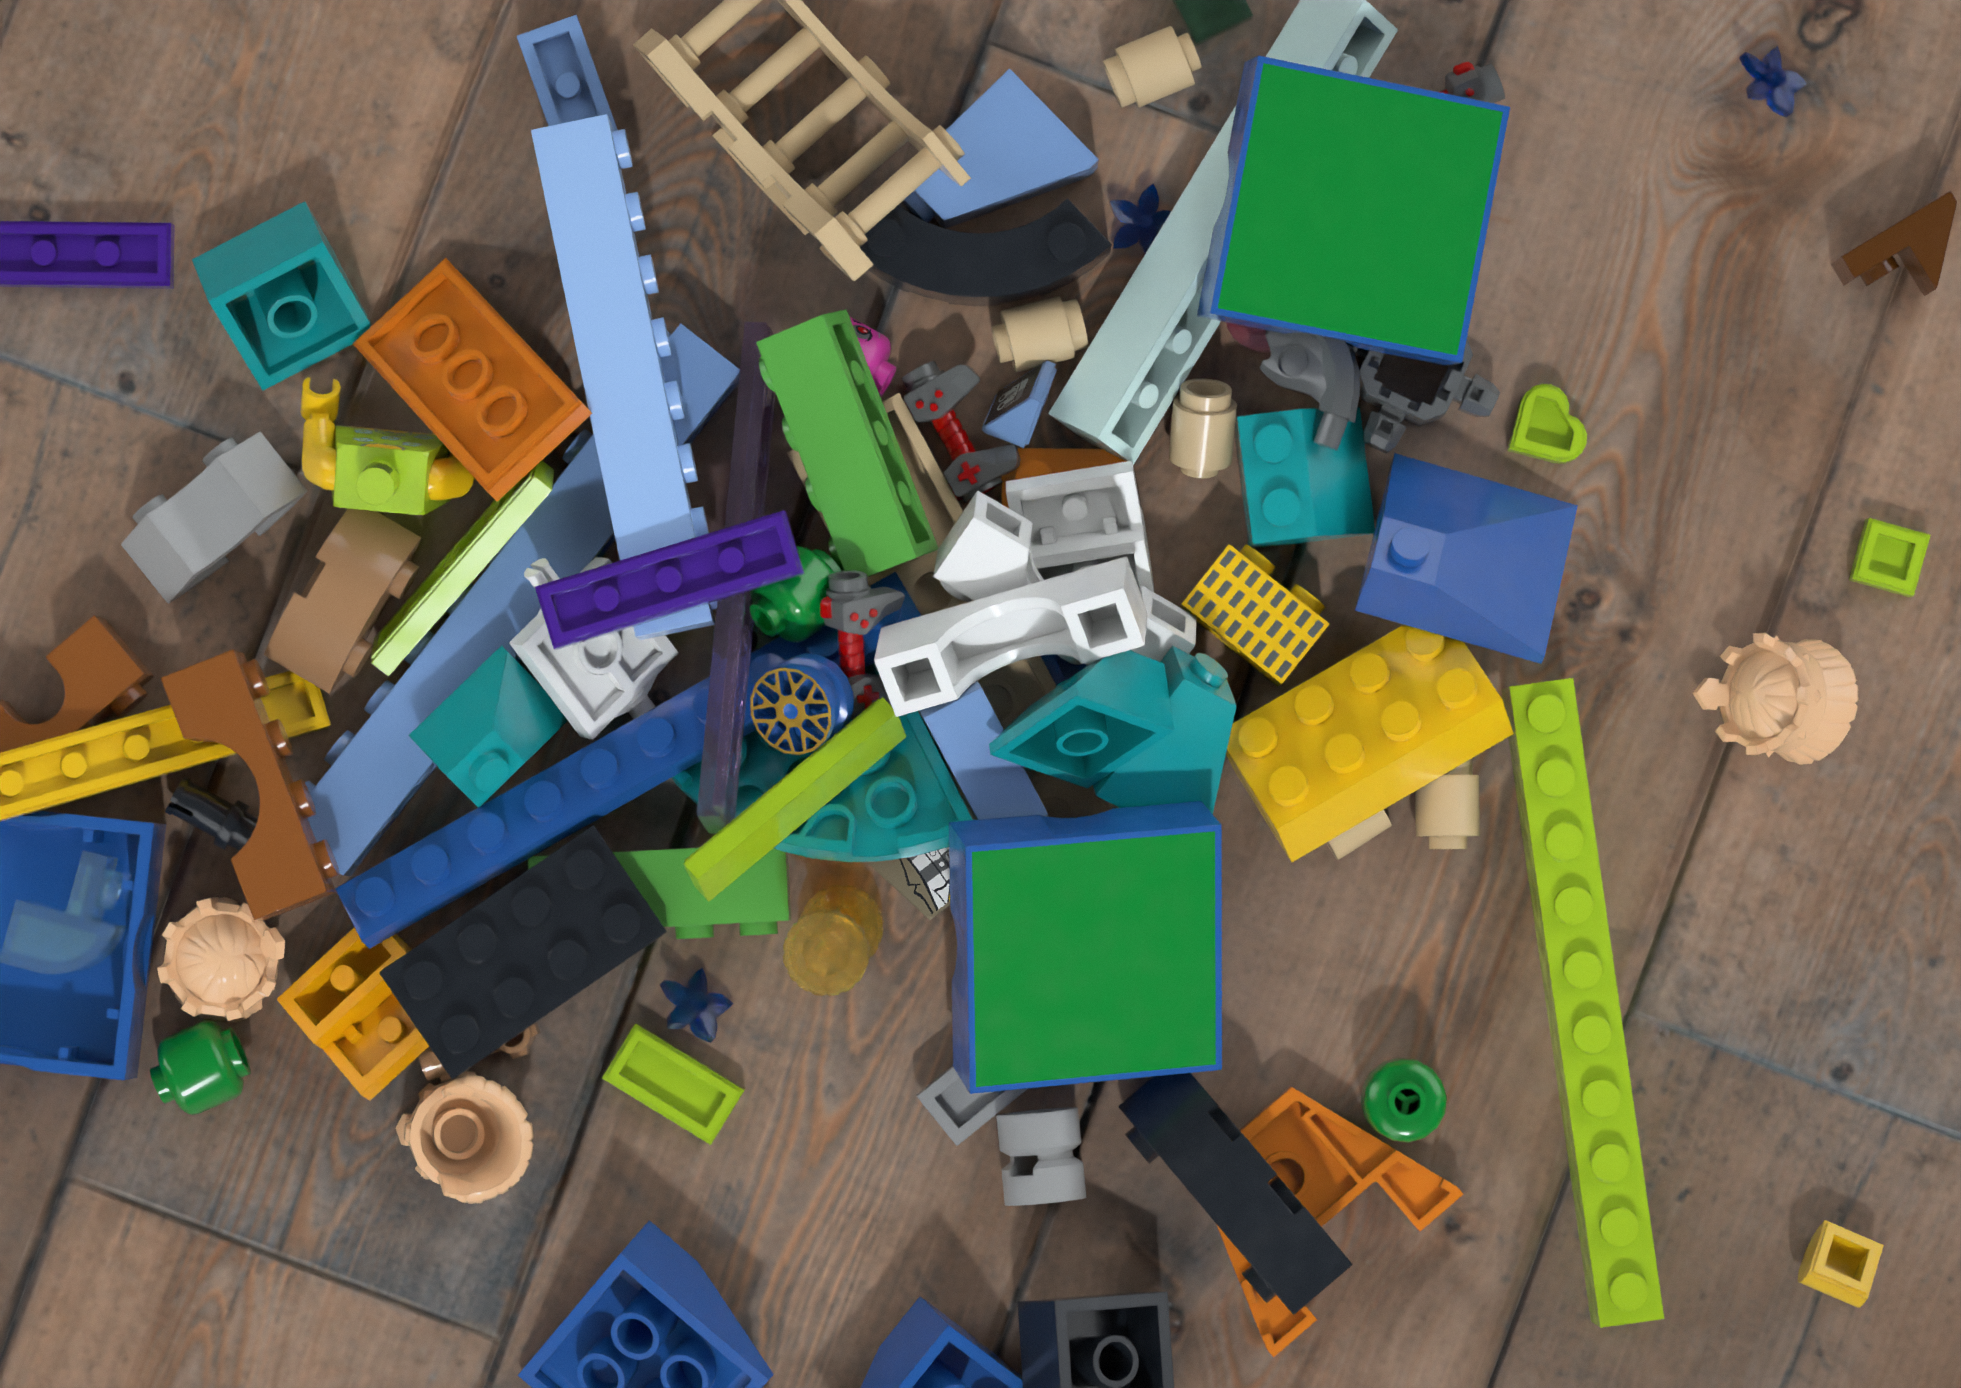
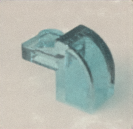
M82 851L67 910L31 900H16L2 948L0 963L43 974H63L89 969L109 956L120 942L126 928L125 925L102 919L104 909H114L121 891L123 873L115 871L118 857L96 851Z

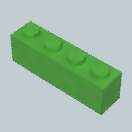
M847 309L820 315L757 341L756 343L761 354L759 369L762 378L768 388L777 395L784 413L782 419L784 435L792 449L799 452L808 475L805 481L808 497L816 510L823 514L831 535L829 538L830 554L841 571L865 572L867 577H870L938 550L937 542Z
M698 848L613 852L663 927L675 926L676 939L714 937L713 924L739 923L740 936L778 934L777 921L791 920L787 852L773 848L709 902L696 889L683 865L684 860ZM532 856L528 859V869L548 856Z

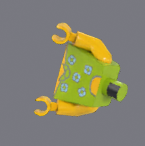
M310 377L303 381L300 413L306 421L303 425L302 470L305 477L311 483L325 490L332 491L333 506L347 509L426 515L453 498L464 496L472 487L475 478L435 434L343 425L335 426L333 421L338 417L341 386L339 381L333 379L332 392L327 394L313 392L310 389Z

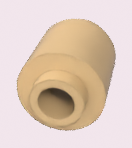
M1171 25L1115 48L1116 55L1103 60L1106 74L1121 108L1135 102L1138 108L1193 86L1195 82L1192 72L1202 68L1189 34L1184 33L1176 36Z
M1060 296L1001 310L1002 324L991 326L999 362L1011 361L1016 373L1036 368L1045 361L1057 363L1075 358L1074 351L1089 347L1086 328L1077 299L1062 302Z
M1203 378L1187 380L1181 384L1180 394L1173 399L1169 460L1180 467V471L1187 476L1211 478L1216 476L1219 470L1225 469L1232 464L1237 403L1231 398L1232 388L1224 382Z
M1473 759L1466 761L1415 791L1416 837H1429V849H1467V836H1480L1479 775H1473Z

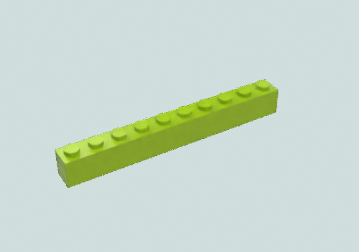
M1573 678L1509 686L1501 691L1503 703L1514 733L1508 737L1590 1318L1591 1322L1600 1328L1664 1319L1574 680Z

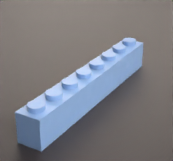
M607 114L533 129L531 133L588 409L592 412L590 419L619 559H627L708 534L709 529L703 506L691 508L687 483L698 481L690 443L678 445L674 420L685 418L677 380L665 382L661 357L672 355L664 317L652 319L648 294L659 292L651 254L639 257L634 233L646 230L638 192L626 194L621 169L633 167L625 129L613 131L612 123ZM723 599L633 626L635 637L639 640L716 625L713 610L724 607Z

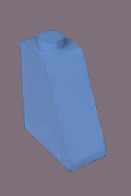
M1009 68L946 129L964 151L965 155L957 162L971 179L961 187L938 169L902 202L919 219L929 223L934 218L946 229L1086 179L1097 170L1099 159Z
M978 681L967 688L957 700L919 710L977 820L1048 815L1024 767L990 755L989 743L1004 729Z

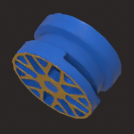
M803 653L791 657L777 668L769 670L756 682L750 697L751 717L757 732L770 746L783 753L802 755L819 748L850 722L854 711V693L847 676L836 663L821 655ZM762 683L767 686L766 690L761 686ZM758 695L763 699L762 703H758Z

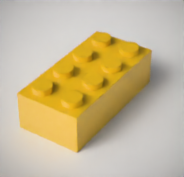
M1402 625L1234 722L1226 755L1233 770L1292 863L1514 733L1502 698L1463 641Z

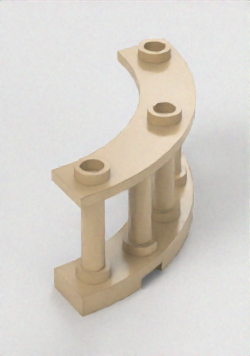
M723 0L681 38L675 34L671 39L667 40L651 28L633 44L636 50L687 108L691 107L703 122L711 115L721 127L712 135L713 138L804 235L810 233L822 244L819 248L822 253L854 282L874 265L860 249L868 241L865 234L939 169L961 187L971 179L957 162L965 153L953 137L940 125L932 131L908 112L885 90L891 83L878 66L866 55L857 62L802 0H777L802 29L730 93L723 89L717 96L693 71L701 63L698 57L762 0ZM820 48L847 77V80L776 143L769 140L761 146L742 126L749 118L746 112L813 52ZM866 98L890 123L818 187L812 183L804 190L789 175L795 169L792 162ZM909 141L919 151L848 215L842 211L835 218L833 217L837 213L834 206L906 142Z

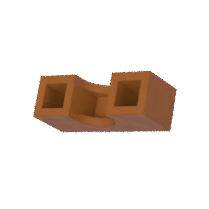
M92 616L45 656L60 674L65 686L64 702L53 718L44 723L31 724L24 720L8 701L0 700V753L96 726L112 712L118 718L124 716L148 695L143 686L154 675L105 618Z

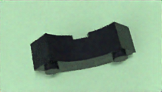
M1067 198L1054 210L1033 222L994 233H966L944 229L919 219L897 205L865 234L868 241L860 249L874 264L868 271L908 293L910 291L923 297L954 305L996 306L1001 303L1024 300L1037 295L1042 296L1070 284L1092 270L1110 255L1112 244Z
M1191 1073L1153 1076L1118 1106L1134 1125L1125 1136L1149 1164L1160 1156L1251 1264L1242 1275L1266 1303L1277 1295L1294 1315L1353 1265Z

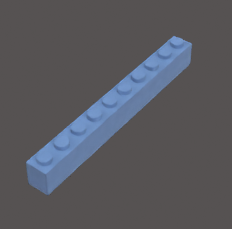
M680 323L672 334L668 332L672 355L661 357L665 382L677 380L685 418L674 420L678 445L688 443L691 445L744 376L739 368ZM584 429L564 453L562 459L569 465L553 484L550 494L488 563L490 564L478 581L475 584L470 583L446 612L450 616L434 635L428 631L404 658L411 666L396 685L386 680L373 694L364 708L371 716L359 732L354 735L347 730L332 746L324 759L331 767L315 786L309 780L305 782L316 809V815L308 818L317 842L323 839L327 840L336 859L339 873L343 876H351L437 768L435 763L408 735L501 645L518 663L521 661V658L509 642L537 616L541 608L536 589L524 576L525 570L527 568L533 569L531 567L533 562L545 558L560 579L578 574L595 557H603L615 542L594 434Z

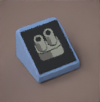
M1045 361L998 391L983 423L982 431L1023 448L1025 444L1029 445L1057 371L1054 368L1056 364Z

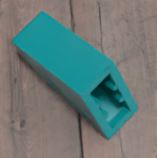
M1172 645L1160 662L1165 663L1175 730L1095 783L1093 788L1097 797L1119 808L1202 801L1213 814L1237 705L1227 681L1228 674L1216 660L1203 653H1197L1195 656H1192Z

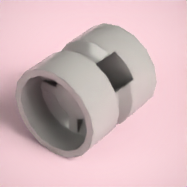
M1078 1107L1038 1109L996 1115L999 1149L1004 1154L1010 1156V1163L1001 1169L1005 1206L1047 1204L1087 1198L1083 1161L1074 1157L1072 1151L1081 1144Z

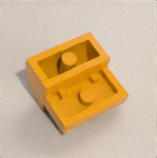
M354 927L277 998V1001L313 1044L324 1050L360 1095L371 1101L425 1051L429 1045L379 974L381 970L412 949L397 934L369 949L361 941Z

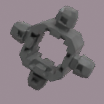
M1466 340L1462 363L1448 366L1430 405L1424 402L1419 404L1383 387V383L1375 380L1374 377L1385 353L1360 349L1350 344L1355 355L1363 359L1359 367L1361 399L1380 408L1378 413L1373 411L1370 413L1363 431V442L1387 454L1398 444L1407 428L1401 424L1403 419L1419 427L1434 422L1446 414L1451 401L1460 404L1458 410L1475 417H1489L1500 395L1497 387L1481 376L1475 374L1471 379L1464 375L1473 356L1468 340Z

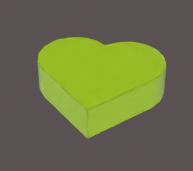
M1552 384L1533 386L1523 395L1519 403L1507 451L1558 464H1565L1576 459L1583 452L1587 444V433L1580 420L1569 414L1567 396L1560 388Z

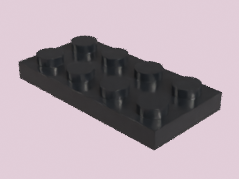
M593 825L381 970L379 974L451 1079H455L666 934L667 931Z

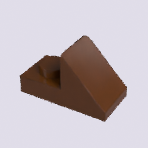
M1949 191L1834 261L1831 266L1843 286L1859 276L1866 287L1900 267L1893 257L1898 254L1924 296L1936 290L1942 271L1957 200L1952 192Z

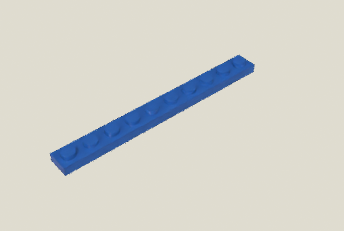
M896 571L870 585L871 589L889 587L900 591L905 595V598L899 610L885 616L872 630L863 635L865 668L875 663L874 658L881 627L921 616ZM825 625L811 637L799 643L787 641L782 637L771 641L335 888L361 941L369 949L755 731L756 727L751 717L750 697L756 682L769 670L777 668L787 659L803 653L821 655L836 663L839 667L840 655L838 645L840 643L838 642V629ZM762 683L761 686L766 690L767 686ZM758 695V703H762L763 699Z

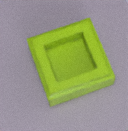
M1872 518L1865 519L1849 581L1906 597H1913L1931 535Z

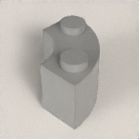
M261 431L240 444H237L233 438L223 441L203 458L202 462L207 468L188 485L168 500L163 494L156 496L133 515L132 518L138 525L122 542L121 546L168 604L228 563L229 560L226 557L228 553L240 545L252 533L256 532L258 536L265 533L308 491Z

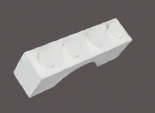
M977 490L938 548L933 577L938 579L943 588L952 596L967 602L1043 581L1044 579L1034 565L1030 550L1033 522ZM1144 586L1139 587L1148 613L1145 645L1132 649V651L1159 662L1172 645L1189 654L1195 646L1197 617ZM1057 654L1069 663L1082 664L1074 657ZM1095 660L1090 661V662H1086V663H1084V664L1089 665V664H1091L1092 662H1094Z
M1126 556L881 627L874 662L895 716L898 717L957 700L967 688L985 675L1023 659L1060 654L1074 657L1083 664L1145 645L1148 613Z

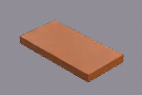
M447 258L442 260L353 343L357 350L496 502L592 414L582 401Z

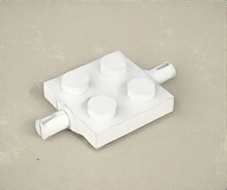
M595 557L581 572L612 562L607 558ZM545 558L531 564L533 569L527 568L524 572L525 578L530 581L534 588L535 586L560 579ZM541 608L537 616L509 642L578 735L592 740L614 718L628 712L634 720L655 708L656 706L647 694L660 671L678 654V651L666 635L639 640L635 637L634 627L554 650Z

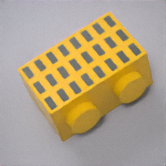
M1229 544L1179 607L1196 616L1197 623L1275 685L1280 686L1330 624L1319 616L1326 607L1298 584H1295L1288 591L1269 575L1273 572L1275 566L1251 546L1245 544L1239 552Z

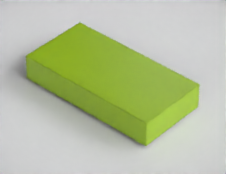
M635 1023L602 1077L605 1081L710 1145L717 1137L745 1091L739 1085L638 1023Z

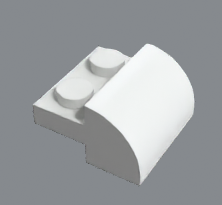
M1132 461L1006 481V496L1009 509L1033 522L1030 550L1034 565L1044 580L1127 556L1138 588L1144 586L1154 592L1144 515L1140 506Z

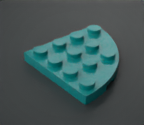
M875 663L865 668V673L880 675ZM915 711L899 716L906 734L905 739L774 848L813 859L840 862H877L901 859L949 847V822L973 819L919 712ZM755 730L673 776L672 779L701 809L726 826L816 750L802 755L783 753L770 746Z

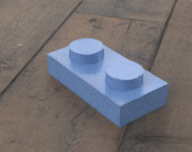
M577 15L517 35L548 126L607 114L612 123L613 131L618 130Z

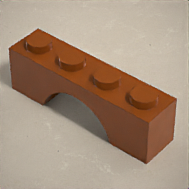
M232 649L161 677L183 738L196 742H217L225 745L246 762L256 779L260 795L258 821L247 843L231 858L253 919L266 921L336 893L331 878L340 874L336 859L326 839L318 842L315 839L308 818L316 815V809L303 779L293 782L284 758L293 755V750L279 719L270 721L261 698L269 695L270 692L256 659L246 661L244 653Z

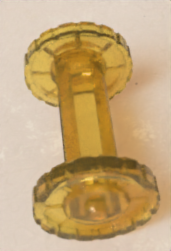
M850 885L829 886L827 889L818 891L814 894L813 898H810L797 923H794L787 933L788 937H786L783 944V962L788 969L787 973L793 981L797 982L801 989L806 992L810 991L818 996H835L850 990L855 986V983L861 980L869 964L870 957L876 953L884 935V919L876 901L871 899L870 895L865 891L858 890Z

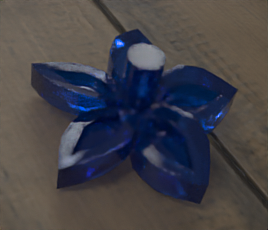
M1778 46L1767 53L1763 61L1750 53H1743L1739 59L1746 71L1755 78L1746 88L1748 99L1763 100L1766 98V104L1772 111L1787 118L1794 110V94L1807 83L1796 72L1784 71L1782 69V59Z
M1154 183L1140 194L1137 206L1127 200L1109 201L1114 216L1126 224L1115 234L1112 249H1126L1136 244L1139 240V245L1143 252L1146 254L1171 213L1169 210L1156 212L1159 207V195Z
M703 968L699 969L689 978L686 987L676 981L664 980L660 984L662 991L673 1004L677 1005L667 1016V1029H682L690 1024V1030L696 1037L711 1043L717 1034L718 1024L716 1018L725 1013L734 1003L723 994H707L708 983Z

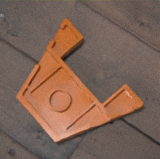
M1291 1086L1240 1129V1132L1249 1140L1321 1227L1374 1182L1380 1185L1419 1232L1463 1195L1461 1190L1454 1184ZM1216 1224L1264 1345L1268 1352L1275 1357L1317 1319L1306 1306L1293 1315L1277 1295L1266 1303L1242 1275L1251 1264Z

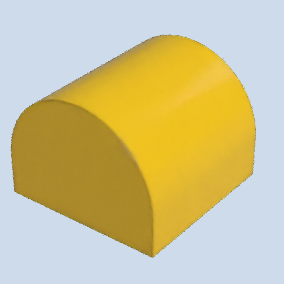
M1824 1220L1814 1233L1806 1249L1798 1273V1282L1860 1308L1869 1297L1884 1245Z

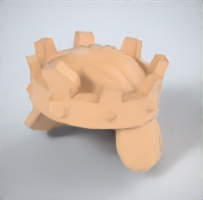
M1753 633L1754 643L1744 648L1728 646L1720 655L1723 661L1729 664L1721 683H1719V679L1704 678L1693 692L1694 697L1703 710H1717L1719 707L1724 724L1719 725L1715 732L1723 742H1738L1746 747V755L1766 753L1769 758L1773 752H1776L1785 760L1799 765L1812 764L1814 760L1820 761L1840 745L1851 728L1850 722L1855 720L1858 709L1855 703L1859 701L1858 685L1855 684L1857 680L1854 669L1851 668V663L1837 649L1818 639L1783 642L1777 635L1773 638L1767 633Z
M213 897L197 901V907H193L178 922H169L162 934L167 941L164 963L157 968L160 982L169 984L171 991L175 993L176 999L182 1005L181 1009L193 1017L199 1015L203 1019L228 1023L242 1021L258 1010H261L263 1008L262 999L269 997L271 992L275 990L279 959L284 958L285 940L276 927L270 928L265 921L254 920L248 904L244 902L239 905L237 901L226 897Z
M465 1071L457 1078L436 1086L428 1083L418 1093L420 1100L413 1113H403L395 1128L401 1145L410 1146L417 1163L416 1171L424 1179H431L433 1182L440 1184L444 1196L457 1199L462 1203H482L485 1200L497 1197L498 1194H504L509 1188L520 1181V1177L524 1176L529 1166V1160L532 1158L534 1145L532 1139L534 1134L532 1123L526 1120L528 1113L520 1101L516 1100V1096L505 1085L501 1087L500 1084L493 1080H486L482 1076H477L475 1072Z

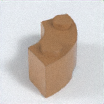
M347 509L315 558L321 562L302 594L299 595L294 592L272 634L264 656L329 694L345 673L355 678L372 652L374 645L366 641L380 614L392 595L400 600L404 597L418 574L420 567L411 561L421 537L377 511Z

